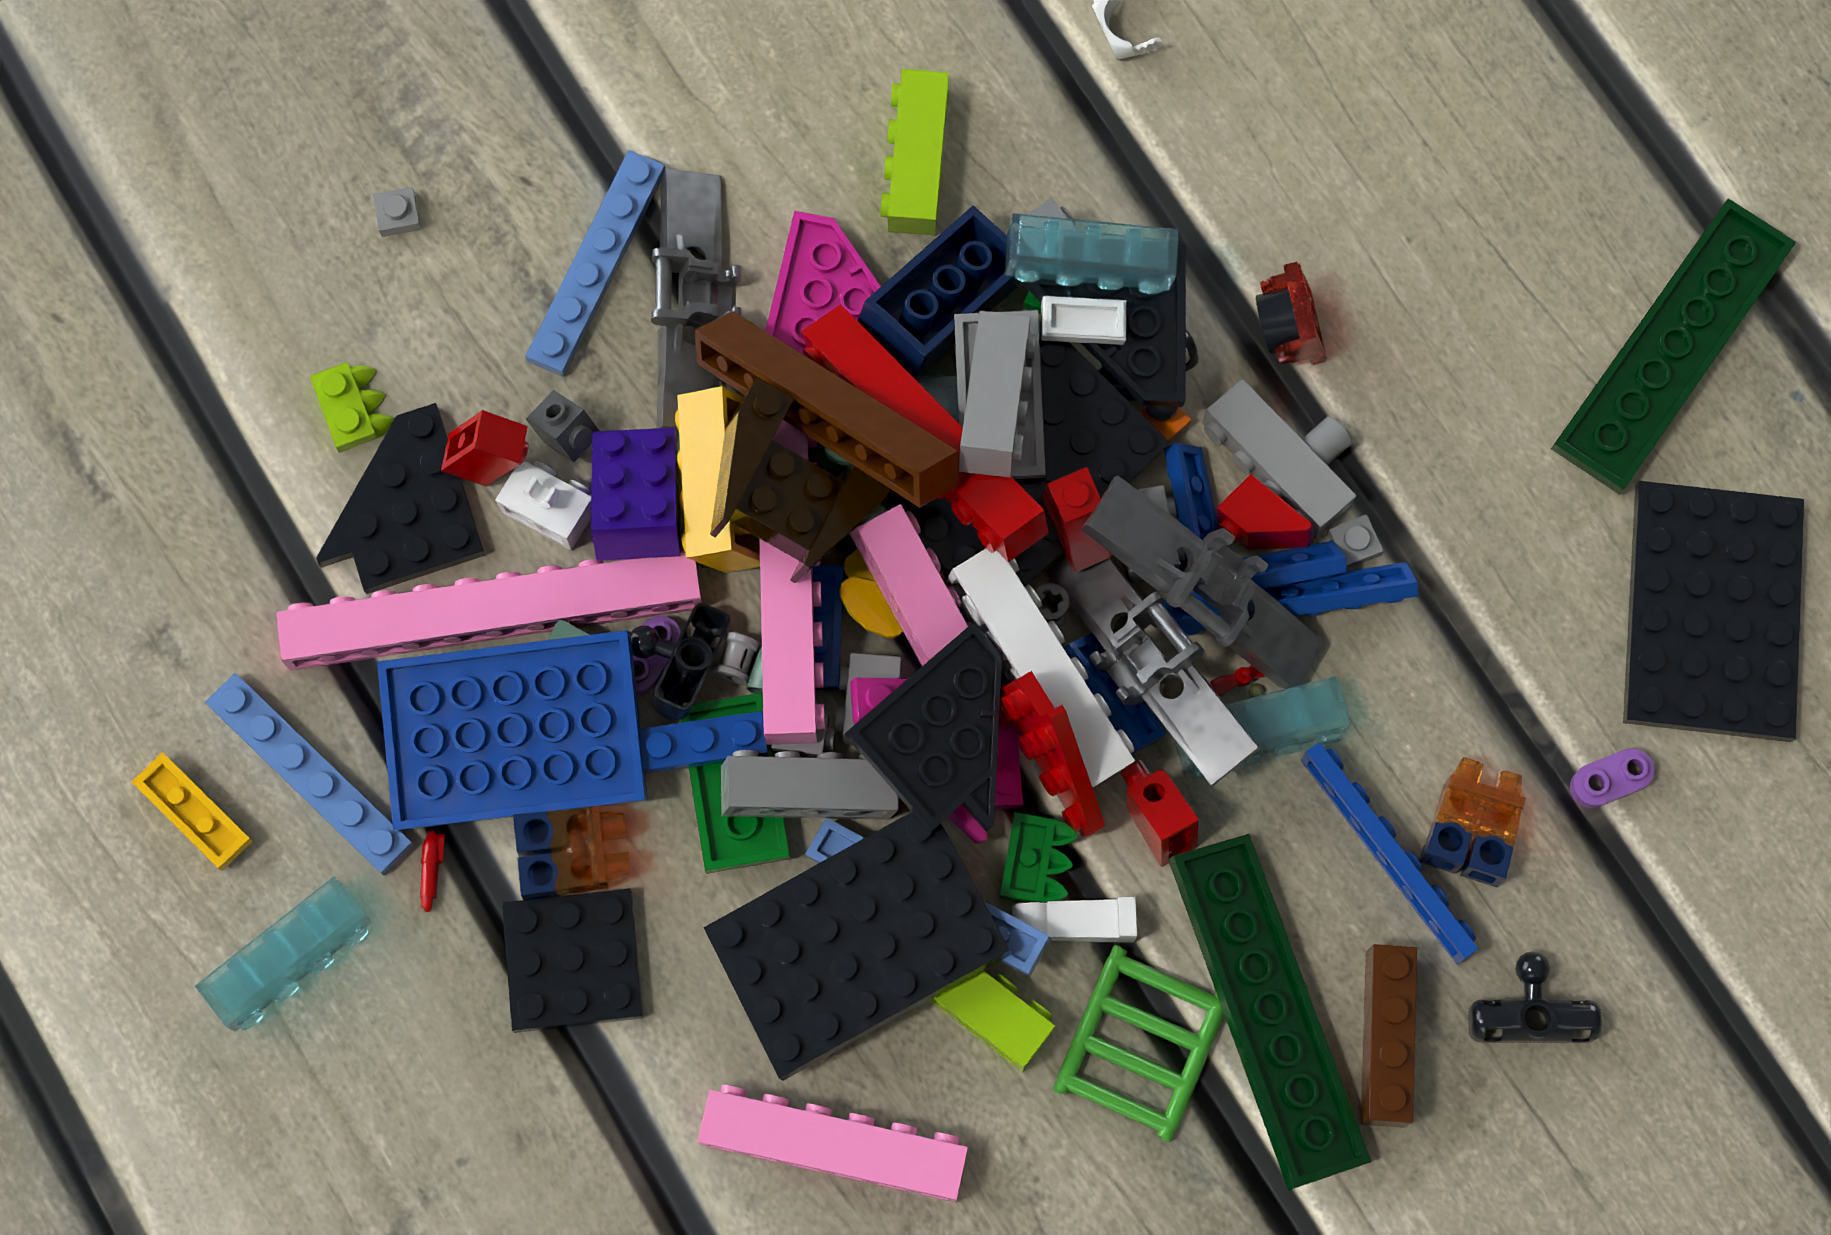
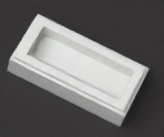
M1043 296L1041 303V340L1124 345L1126 341V300Z

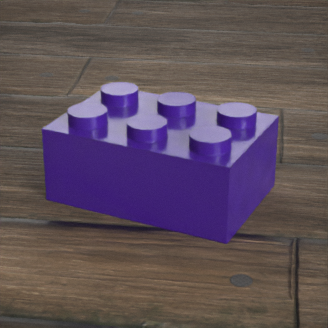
M675 427L592 432L591 533L596 561L680 556V482Z

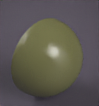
M1255 683L1249 687L1248 693L1252 699L1259 700L1264 697L1265 689L1261 684Z

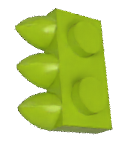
M348 362L309 376L333 442L339 453L381 437L389 430L394 421V417L385 414L369 415L383 402L386 396L384 392L373 389L359 390L366 386L374 377L376 369L366 365L350 366Z

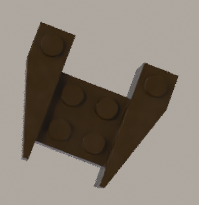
M756 378L742 397L725 429L710 535L716 538L729 521L797 559L799 563L790 581L796 583L887 497L890 488L851 463L842 479H839L772 440L794 399Z

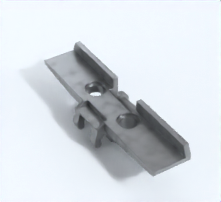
M666 168L661 181L660 248H655L652 251V261L656 263L655 310L651 312V323L661 326L658 330L657 428L675 427V430H678L675 422V413L678 410L677 395L719 387L720 384L718 377L697 364L696 345L685 341L682 335L683 328L692 326L698 329L731 311L741 316V308L732 307V287L741 281V266L733 265L729 270H721V175ZM690 251L700 254L703 260L696 259ZM672 272L679 273L678 310H671Z
M1115 476L1090 518L1087 519L1082 531L1160 593H1168L1166 601L1173 607H1181L1200 622L1205 629L1216 637L1215 639L1220 645L1231 648L1278 687L1297 691L1324 642L1251 580L1257 572H1264L1268 564L1259 556H1252L1243 560L1226 545H1230L1235 537L1224 528L1208 533L1201 540L1177 519L1121 477ZM1178 548L1184 550L1188 557V564L1184 571L1175 568L1172 563L1173 554ZM1193 590L1220 612L1219 616L1193 596L1191 591Z
M1065 556L1046 572L1055 584L1064 588L1068 594L1071 606L1106 650L1103 653L1095 651L1090 655L1089 659L1098 670L1107 671L1119 687L1116 694L1125 705L1135 706L1143 701L1149 705L1211 786L1217 784L1251 755L1260 750L1255 740L1194 665L1204 654V649L1198 642L1193 643L1163 606L1165 601L1158 592L1152 593L1143 600L1111 558L1074 573L1067 556ZM1128 615L1125 626L1115 632L1114 625L1118 618ZM1150 624L1155 628L1158 626L1179 652L1170 661L1144 630ZM1175 677L1181 678L1184 683L1182 694L1175 699L1165 698L1163 687L1167 680Z

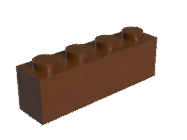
M1373 944L1365 954L1361 1125L1405 1128L1413 1123L1417 947Z

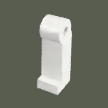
M1118 897L1113 900L1030 902L1012 906L1013 917L1049 935L1050 941L1134 942L1137 937L1135 897Z

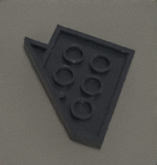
M1063 239L1061 243V277L1027 276L1026 288L1041 303L1043 296L1126 300V341L1124 345L1081 344L1141 405L1183 407L1186 402V245Z
M436 403L396 415L316 557L321 568L354 558L359 578L366 594L485 556L461 478L441 471L448 437Z
M975 622L968 626L844 734L929 832L934 830L961 805L966 808L986 832L994 826L1002 653Z

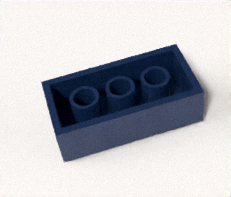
M973 205L864 301L858 322L907 372L917 379L955 344L954 314L979 313L980 311L990 312L1023 282L1033 258Z

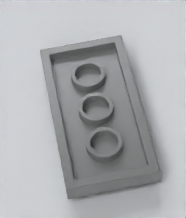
M1038 310L997 312L1030 316L1029 333L1037 334L1034 360H1025V367H1032L1030 393L1021 392L1020 399L1028 401L1025 427L1017 426L1016 435H1024L1021 461L1012 460L1010 476L1013 479L1045 478ZM979 313L954 314L959 424L962 427Z

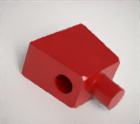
M1142 760L1135 761L1126 766L1120 773L1128 785L1126 789V807L1159 865L1163 867L1169 863L1168 860L1172 856L1197 848L1199 819L1166 771L1160 769L1150 774Z

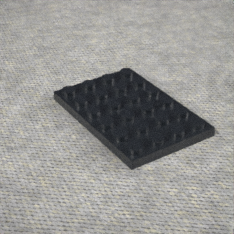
M1041 338L1039 339L1045 478L1014 480L1044 509L1049 533L1014 558L1019 567L1016 575L1024 587L1063 550L1041 499V495L1048 483L1087 467L1099 496L1102 498L1115 476H1119L1127 483H1130L1170 443L1070 342L1043 341ZM890 489L887 497L880 503L886 511L901 504L905 512H912L920 526L921 533L918 536L925 549L931 548L940 565L949 574L953 568L986 549L978 537V531L971 524L965 526L959 521L952 510V504L945 497L942 499L936 498L919 508Z
M1639 481L1635 485L1623 723L1792 742L1796 739L1804 499Z
M913 812L908 813L703 927L778 1078L782 1081L1012 954L942 823L929 832Z

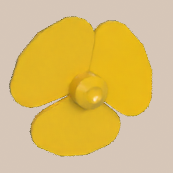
M857 548L844 562V573L848 579H845L841 584L839 590L840 598L850 616L866 630L886 638H896L903 633V630ZM940 570L938 571V573L940 574L943 582L945 583L946 580L943 571Z

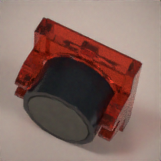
M1296 261L1283 265L1285 273L1271 276L1260 282L1262 294L1256 295L1258 315L1270 354L1276 353L1280 364L1296 363L1307 359L1310 360L1312 365L1326 362L1327 356L1311 287L1300 263L1298 264Z

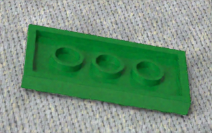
M763 693L693 704L690 712L681 720V723L762 711L763 714ZM767 745L768 756L764 757H773L771 745ZM723 763L689 767L706 874L790 860L783 817L721 816V765Z

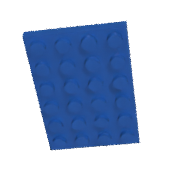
M624 630L377 661L394 831L513 817V814L545 811L549 813L648 801L630 631Z

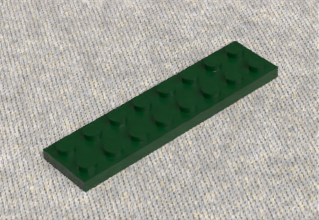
M1727 198L1556 440L1551 450L1620 495L1791 251L1796 241Z
M1250 834L1172 856L1168 860L1288 1191L1370 1163L1369 1153Z

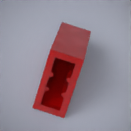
M1085 467L1048 483L1041 495V499L1073 572L1076 573L1113 557V554L1082 531L1087 519L1090 518L1101 500L1088 468Z

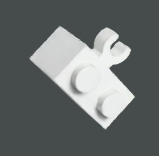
M524 460L521 465L515 467L495 499L500 512L572 551L591 520V491L577 481L570 480L567 484L556 478V472L544 463L535 461L532 465Z

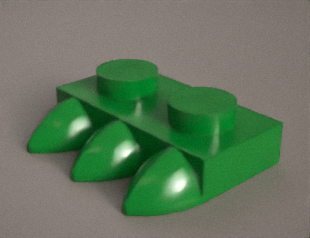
M1014 812L999 898L1024 903H1047L1048 901H1059L1068 895L1066 889L1056 880L1047 877V875L1063 873L1072 868L1073 864L1069 858L1060 851L1053 849L1052 846H1062L1073 842L1078 836L1075 831L1059 820Z

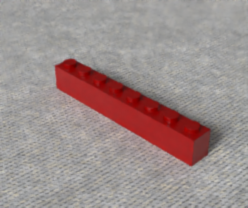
M841 304L801 331L806 346L803 350V355L958 451V486L938 498L942 499L945 497L952 504V510L959 521L965 526L971 524L978 531L979 539L989 552L994 553L997 551L1007 562H1010L1049 533L1044 509L1011 476L1002 477L959 472L963 427Z

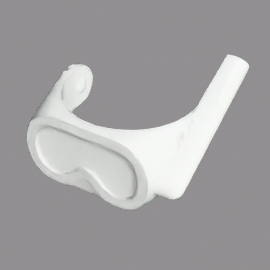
M1093 0L1094 4L1092 7L1117 60L1150 53V51H1156V48L1163 45L1162 39L1157 37L1132 47L1130 42L1118 38L1109 28L1111 14L1123 0Z

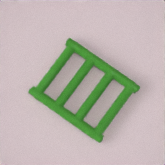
M1114 945L1110 955L1107 957L1061 1065L1053 1091L1067 1095L1070 1091L1157 1130L1158 1137L1166 1142H1171L1224 1018V1013L1217 993L1213 995L1126 956V950ZM1119 973L1206 1010L1207 1013L1198 1034L1110 996ZM1103 1012L1191 1050L1182 1073L1179 1074L1093 1036ZM1086 1052L1174 1090L1165 1115L1077 1076Z

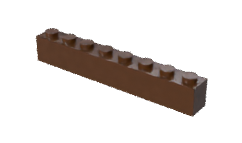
M731 311L695 330L696 355L699 366L743 394L747 392L755 379L758 378L793 398L794 400L783 419L784 421L919 508L958 486V451L737 313Z

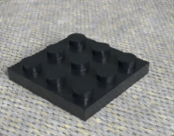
M631 888L502 902L511 1027L514 1033L643 1018Z

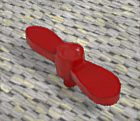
M1251 665L1248 668L1240 667L1234 674L1215 678L1210 681V685L1219 696H1223L1236 686L1244 687L1251 680L1266 676Z

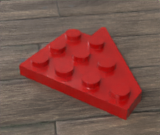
M1032 671L1003 686L1000 691L999 715L1006 724L1012 722L1020 735L1016 740L1022 753L1028 760L1034 758L1043 772L1039 775L1043 787L1050 796L1057 795L1065 810L1061 813L1066 824L1075 833L1079 831L1082 837L1092 835L1105 827L1064 706L1060 705L1054 708Z

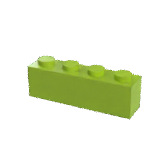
M901 68L900 83L892 84L891 107H898L897 120L889 119L887 143L894 144L893 156L885 157L884 180H891L890 193H882L880 217H887L888 232L936 235L949 91V72Z
M983 970L929 1000L1021 1072H1023L1055 1028V1025L1049 1021L1052 1018V1014L1033 1000L1029 1005L1015 995L1018 989L1009 980L1000 974L992 978Z

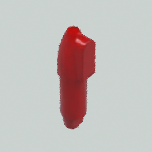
M429 831L426 835L420 861L422 864L420 900L421 908L425 912L432 910L433 899L437 898L439 865L443 863L445 834H437L435 831Z

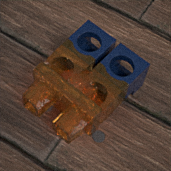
M1463 757L1453 774L1443 784L1434 819L1419 862L1453 874L1462 867L1460 876L1497 888L1507 877L1521 811L1526 797L1520 796L1522 776L1507 770H1500L1497 773L1494 787L1479 783L1484 765L1479 761ZM1474 832L1473 837H1472V841H1471V844H1470L1469 852H1468V855H1467V858H1466V854H1467V851H1468V847H1469V843H1470V840H1471V836H1472V833Z
M599 806L586 807V809L513 814L516 851L519 856L517 861L520 892L523 900L584 893L593 890L609 889V882H617L631 877L629 853L606 854L604 843L606 840L627 838L624 813H601Z

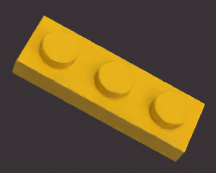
M163 752L131 781L220 871H223L253 842Z

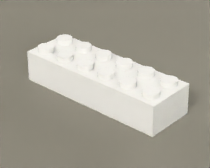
M984 549L953 568L945 584L951 585L958 594L961 601V609L969 622H975L1002 653L1001 672L1007 682L1010 683L1032 671L1054 708L1060 705L1064 706L1093 788L1133 763L1135 760L1130 753L1134 752V747L1125 732L1121 729L1116 732L1107 718L1111 715V711L1103 697L1099 693L1093 695L1086 685L1085 680L1088 679V675L1083 665L1076 657L1070 659L1062 647L1065 639L1058 626L1053 621L1047 623L1038 609L1042 607V603L1035 590L1030 585L1024 587L1016 575V572L1019 571L1016 560L1013 559L1007 562L997 551L991 553Z

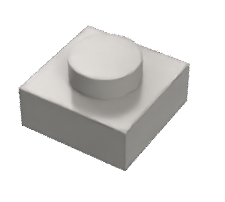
M413 187L373 194L378 228L382 237L421 230Z
M1367 514L1332 527L1327 532L1329 540H1333L1345 555L1347 569L1379 557L1383 553V548Z

